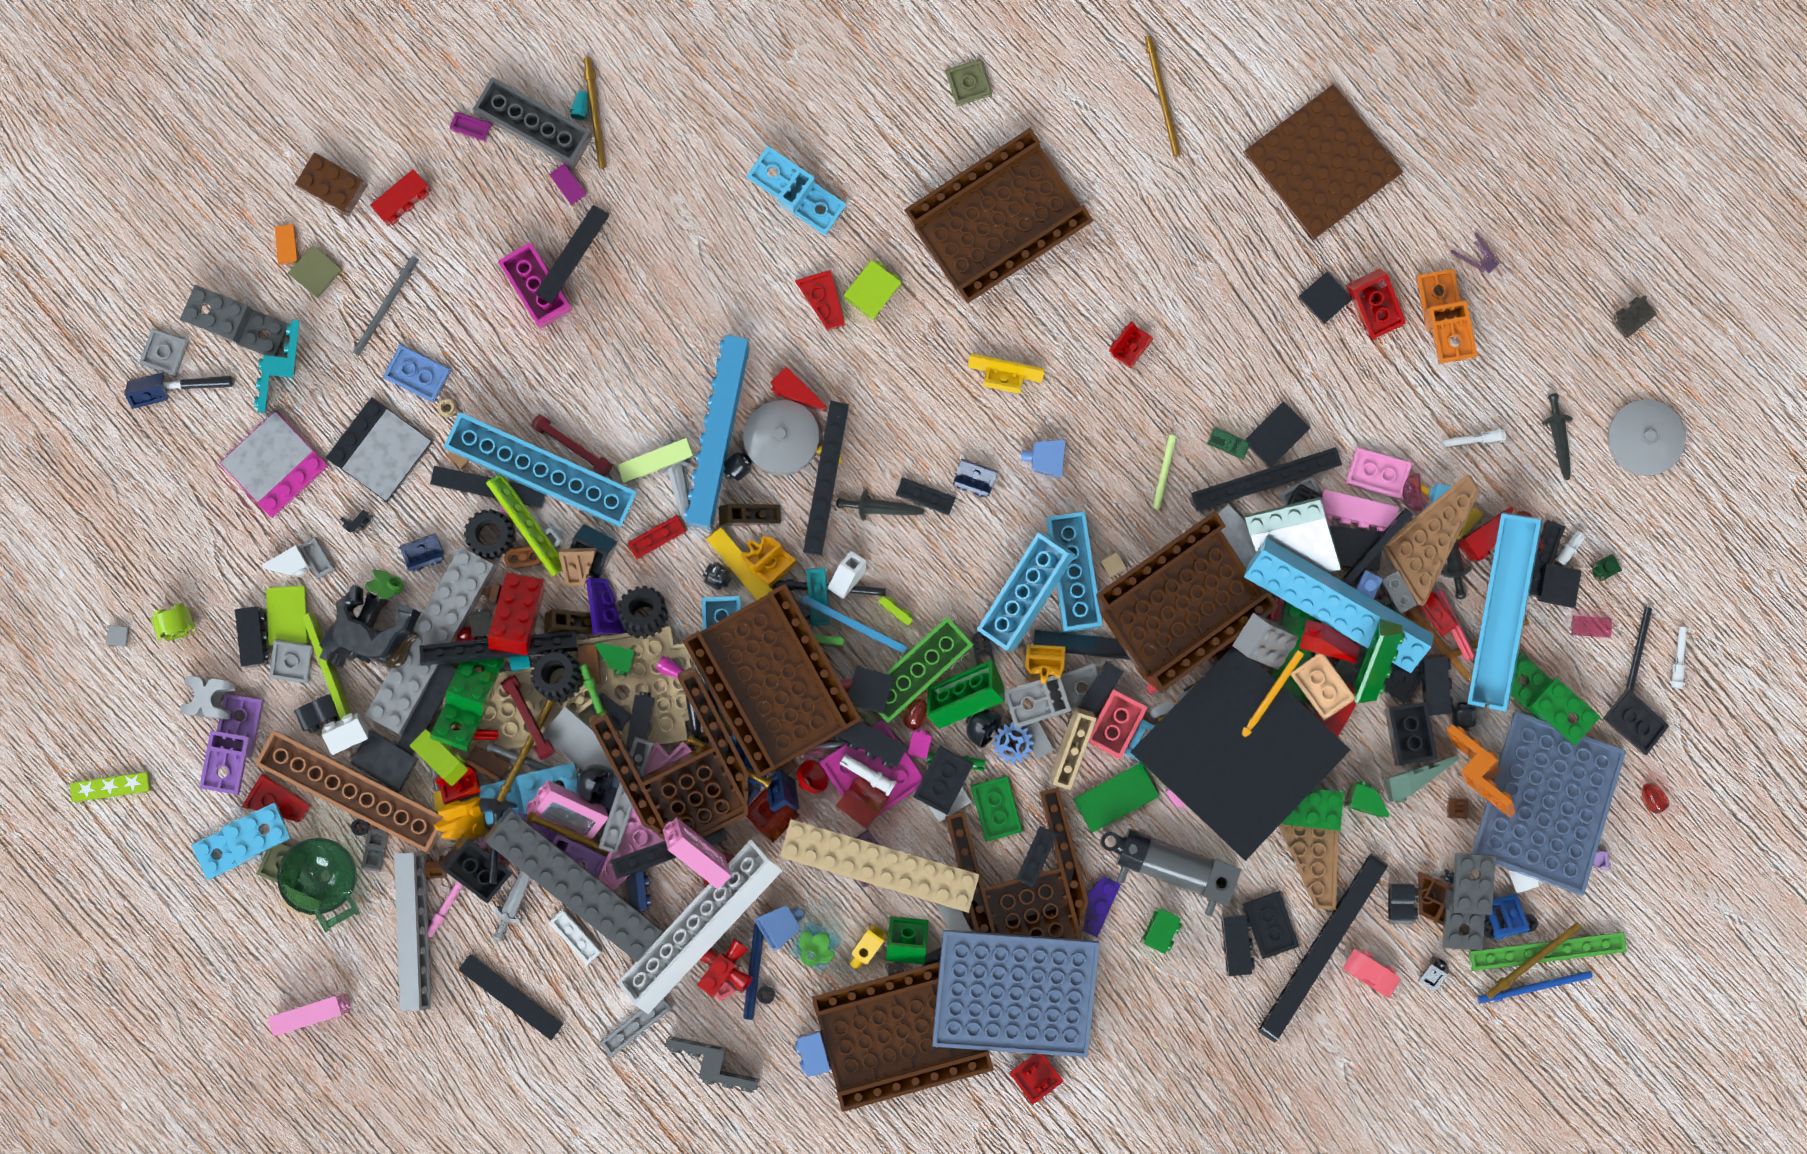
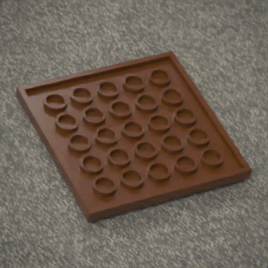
M1334 84L1244 151V154L1312 240H1315L1403 173L1402 169Z

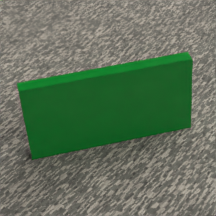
M1139 763L1074 798L1073 801L1090 832L1093 833L1160 796L1142 763Z

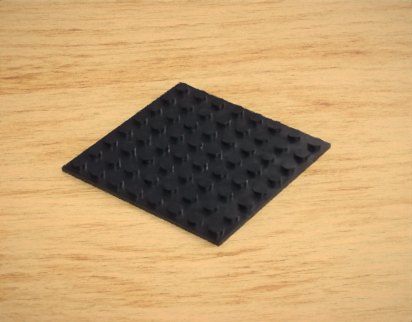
M1232 646L1130 753L1246 861L1351 749L1283 686L1260 720L1250 730L1252 733L1246 737L1243 736V728H1247L1251 717L1276 680L1255 660L1248 658Z

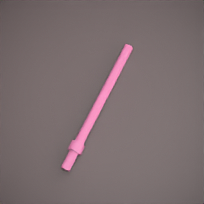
M483 837L479 846L485 850L488 844ZM458 881L438 913L435 912L432 917L433 921L428 928V936L431 938L438 926L444 922V916L463 887Z

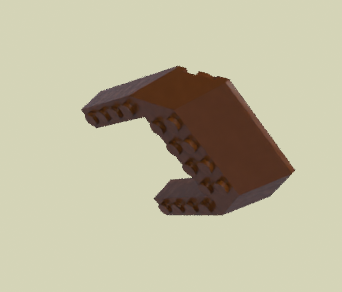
M695 665L678 673L677 676L711 742L642 776L607 709L589 717V724L642 825L655 832L663 840H665L664 827L676 817L703 838L748 815L747 768Z
M1059 787L1038 792L1048 830L1058 834L1053 844L1058 868L1040 872L1034 888L1016 879L984 887L965 812L945 816L958 868L980 874L970 906V914L976 932L1081 940L1088 897Z

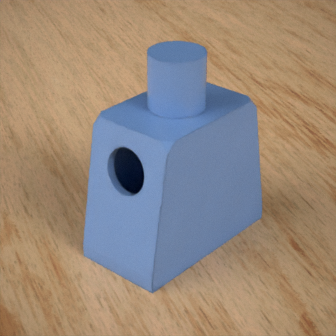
M1065 440L1034 442L1033 451L1022 450L1021 461L1032 462L1031 471L1061 479Z
M1363 570L1353 588L1374 599L1383 578Z
M783 906L757 917L754 921L771 949L775 951L781 948L801 929L797 921L803 918L804 914L799 907L790 911L787 906Z

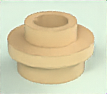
M445 398L438 404V412L443 417H452L457 411V405L452 399ZM446 405L451 406L450 411H445Z

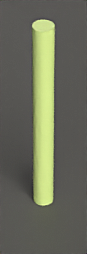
M1169 435L1152 508L1154 510H1160L1176 441V436Z

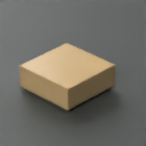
M1117 552L1100 561L1109 578L1127 569Z

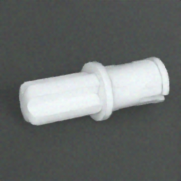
M1576 531L1569 542L1563 545L1564 548L1558 557L1555 558V562L1565 567L1573 554H1577L1576 550L1585 540L1586 536L1582 532Z

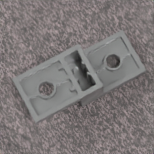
M1095 664L1063 673L1060 678L1050 676L1046 684L1038 680L1006 690L1005 698L1015 729L1072 712L1075 707H1078L1098 675ZM1078 683H1085L1087 685L1085 693L1081 694L1077 691ZM1027 698L1031 699L1034 703L1033 708L1029 710L1025 709L1022 705L1023 700Z

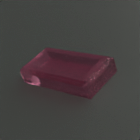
M1572 616L1571 635L1611 638L1612 618Z

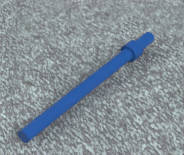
M1591 971L1507 989L1500 991L1491 999L1484 994L1477 996L1479 1004L1490 1001L1499 1002L1503 1001V998L1591 979L1592 973Z

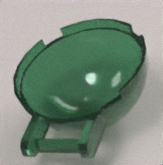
M312 838L297 843L284 855L278 868L277 883L282 898L290 907L299 913L316 915L325 933L330 931L329 928L354 914L356 916L361 914L351 897L357 881L356 865L353 857L342 845L326 838ZM348 900L351 908L325 922L321 914L337 909Z

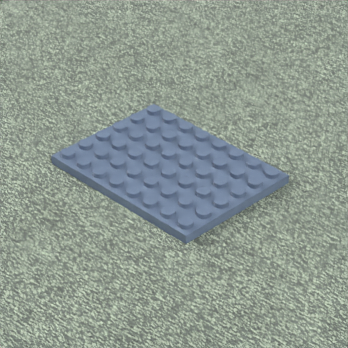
M1515 711L1499 759L1500 773L1493 779V782L1497 785V789L1500 792L1505 791L1513 798L1512 801L1516 813L1509 818L1487 800L1471 854L1495 855L1497 866L1583 896L1626 751L1584 736L1576 746H1573L1547 722Z
M943 930L932 1047L1088 1057L1099 941Z

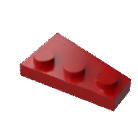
M831 270L795 280V283L827 330L846 325Z
M265 774L260 775L241 806L258 811L270 804L276 803L282 817L295 822H301L311 807L309 803Z

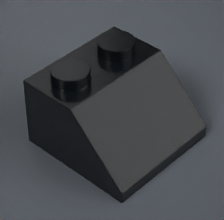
M583 524L575 534L570 548H596L595 557L588 576L600 578L614 553L618 541Z

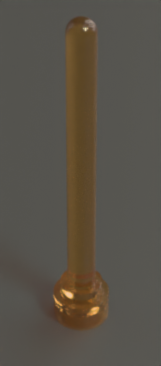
M1416 605L1410 609L1405 615L1410 620L1416 621L1422 628L1434 634L1433 642L1450 659L1451 663L1465 680L1470 682L1472 680L1471 673L1422 617L1423 614L1420 607Z

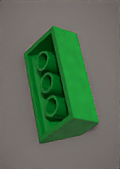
M1379 619L1354 684L1355 703L1377 701L1379 694H1383L1385 689L1384 680L1389 678L1391 674V662L1396 661L1398 644L1402 645L1405 637L1402 625Z
M989 660L928 687L927 717L941 729L1004 702L1005 686L995 662Z

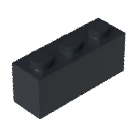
M258 606L235 609L241 667L269 665L268 660H270L271 655L269 648L266 646L268 632L264 628V622H266L265 611Z
M1444 654L1425 655L1420 661L1423 702L1427 701L1430 716L1451 714V708L1454 706L1453 698L1450 696L1452 679L1451 677L1449 678L1448 670H1451V661Z
M1246 915L1221 917L1227 976L1252 974V970H1255V961L1250 955V950H1253L1252 938H1249L1248 931L1251 930L1250 919H1247Z

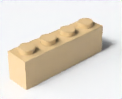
M1078 707L1074 708L1049 777L1053 785L1071 790L1097 719L1093 712Z

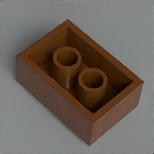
M315 152L295 183L299 190L349 217L368 186L363 179Z

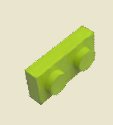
M882 596L878 601V604L907 627L913 622L912 614L904 608L900 610L896 607L897 602L891 597L885 598Z

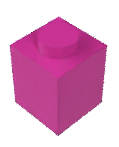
M918 729L917 732L913 731L908 755L927 758L932 736L928 735L929 731Z

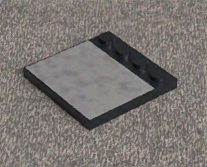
M371 397L326 458L388 503L434 442Z

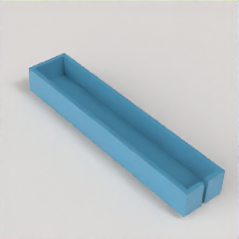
M725 335L724 340L721 339L719 351L721 358L716 360L715 369H717V377L713 376L711 385L713 396L709 395L707 405L710 411L709 414H705L704 425L706 430L705 433H701L700 444L702 449L697 452L696 462L698 468L693 471L692 476L694 488L689 490L688 500H690V507H686L684 518L690 527L711 531L713 528L725 470L724 462L728 456L750 349L749 341L745 338Z

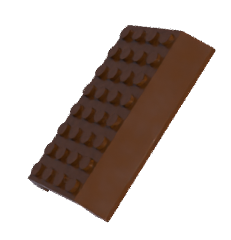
M1031 127L904 209L914 231L956 293L967 304L1094 221L1085 206H1080L1040 147L1041 142Z
M1216 510L1096 594L1101 616L1142 678L1159 692L1165 691L1235 640L1253 613L1265 618L1279 608L1269 591L1262 593L1257 584L1244 577L1246 568L1221 530L1226 525Z
M786 584L770 591L766 596L710 627L682 640L758 778L861 721L858 712Z
M940 962L811 997L816 1016L818 1017L842 1112L994 1070L989 1050L932 1047Z

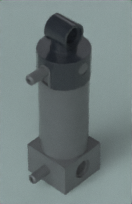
M1131 828L1128 829L1125 837L1119 836L1114 832H1106L1100 837V846L1104 850L1118 854L1116 865L1121 866L1117 882L1123 884L1128 871L1132 870L1199 894L1198 896L1208 899L1209 903L1205 911L1207 916L1211 917L1213 915L1216 903L1229 906L1242 869L1216 859H1208ZM1108 836H1112L1115 839V844L1112 847H1108L1105 844V839ZM1219 877L1223 879V885L1220 888L1216 885Z

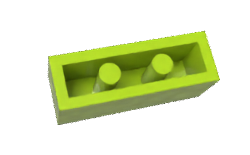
M425 729L409 746L449 785L453 786L468 771L463 765L466 761L458 754L454 756L452 754L454 750L449 745L430 739L431 733Z

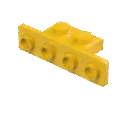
M973 353L970 354L968 363L969 368L986 371L983 386L1018 394L1021 393L1023 379L1042 383L1045 372L1044 368Z

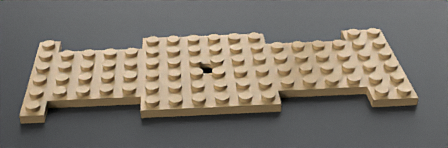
M671 626L661 627V633L656 632L654 637H651V635L647 636L648 639H643L642 636L638 639L634 635L630 636L628 633L577 641V647L596 645V642L635 650L636 654L632 673H626V676L614 674L615 670L609 668L598 651L601 683L595 685L598 695L602 692L632 714L635 694L639 695L640 691L651 693V697L655 698L648 741L654 742V746L656 742L662 745L688 740L686 721H689L685 692L677 678L659 673V670L655 669L663 655L669 656L685 670L695 665L683 643L674 645ZM578 650L567 652L579 662ZM460 662L449 664L458 668ZM482 667L474 669L476 672H483ZM534 667L514 672L506 671L499 673L490 692L489 706L478 729L498 730V740L491 741L508 750L522 748L530 732L511 695L508 696L502 688L501 682L512 675L518 678L522 686L519 690L535 721H537L547 698L540 694L534 688V683L531 682L533 675L530 673ZM558 668L551 674L550 684H556L562 680L565 675V668ZM619 685H626L630 690V695L625 700H620L615 695V690ZM589 691L585 692L586 698L591 697ZM561 699L560 702H554L541 728L542 733L563 710L564 702ZM573 703L570 708L574 711L577 705ZM591 705L579 715L588 724L589 717L597 714L590 708ZM630 720L622 731L617 729L625 745L627 743ZM453 725L451 729H461V727ZM472 740L467 751L454 747L455 755L458 754L465 760V758L470 756L475 745L486 750L490 740ZM474 768V769L477 771V774L483 773V772L477 770L476 768Z

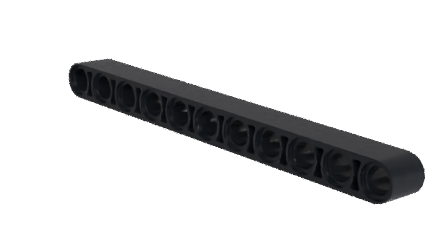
M1372 853L1367 857L1338 902L1336 910H1333L1263 1020L1258 1029L1260 1034L1274 1043L1279 1039L1388 866L1386 862Z

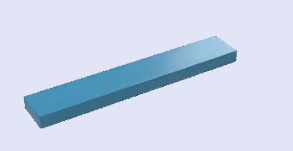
M802 595L800 599L802 603L901 653H905L907 646L805 595Z

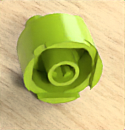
M184 603L172 606L173 609L167 611L160 609L153 612L154 616L151 618V622L158 642H162L161 638H166V641L175 640L188 635L187 631L192 630V633L196 630L189 607H185Z

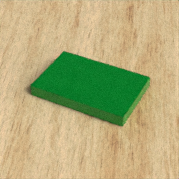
M1008 776L970 786L986 842L1023 832Z

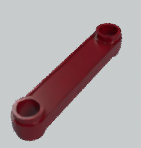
M538 414L530 425L533 429L542 435L546 432L592 464L594 466L593 470L601 476L606 477L610 473L613 464L602 456L598 459L550 426L551 421L543 415Z
M515 675L505 678L501 682L502 688L508 696L511 695L536 743L534 749L541 760L547 759L555 753L553 745L548 739L545 740L519 690L522 686Z

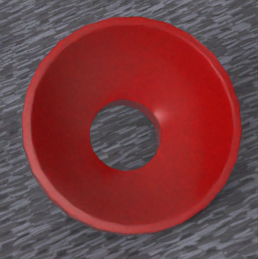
M807 760L798 767L797 779L801 789L812 794H819L827 789V774L818 763Z

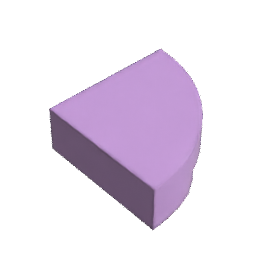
M1608 850L1597 851L1593 863L1594 866L1610 870Z

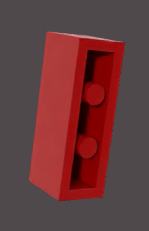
M412 169L370 204V206L387 226L390 224L394 225L400 220L402 214L408 213L414 208L415 203L427 198L431 189L416 171Z

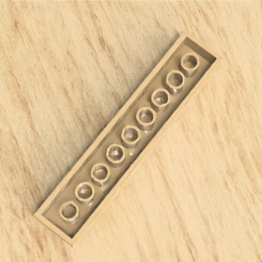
M793 819L790 820L780 857L968 913L980 875Z

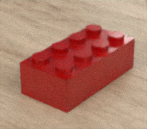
M512 573L505 574L488 634L489 649L528 655L545 593L544 579Z

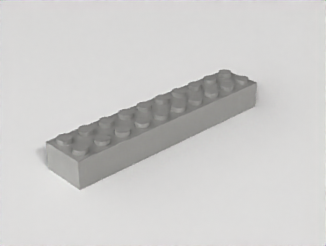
M459 547L413 631L417 632L419 637L411 645L406 662L400 667L391 668L366 712V717L397 734H403L439 665L421 666L419 645L449 643L457 640V634L467 623L482 596L483 587H487L497 566L465 548Z

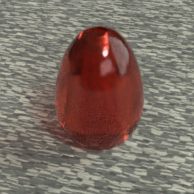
M916 699L905 709L903 724L907 728L917 730L924 724L927 717V703L925 700Z
M1646 783L1642 786V799L1650 812L1659 814L1669 807V799L1661 788L1652 783Z

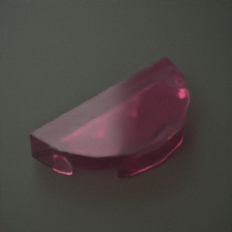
M1420 473L1410 475L1403 486L1402 495L1404 503L1413 511H1422Z

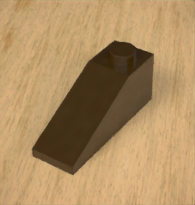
M726 504L718 507L719 526L781 524L780 505Z
M551 609L545 614L544 633L576 631V634H593L590 612Z

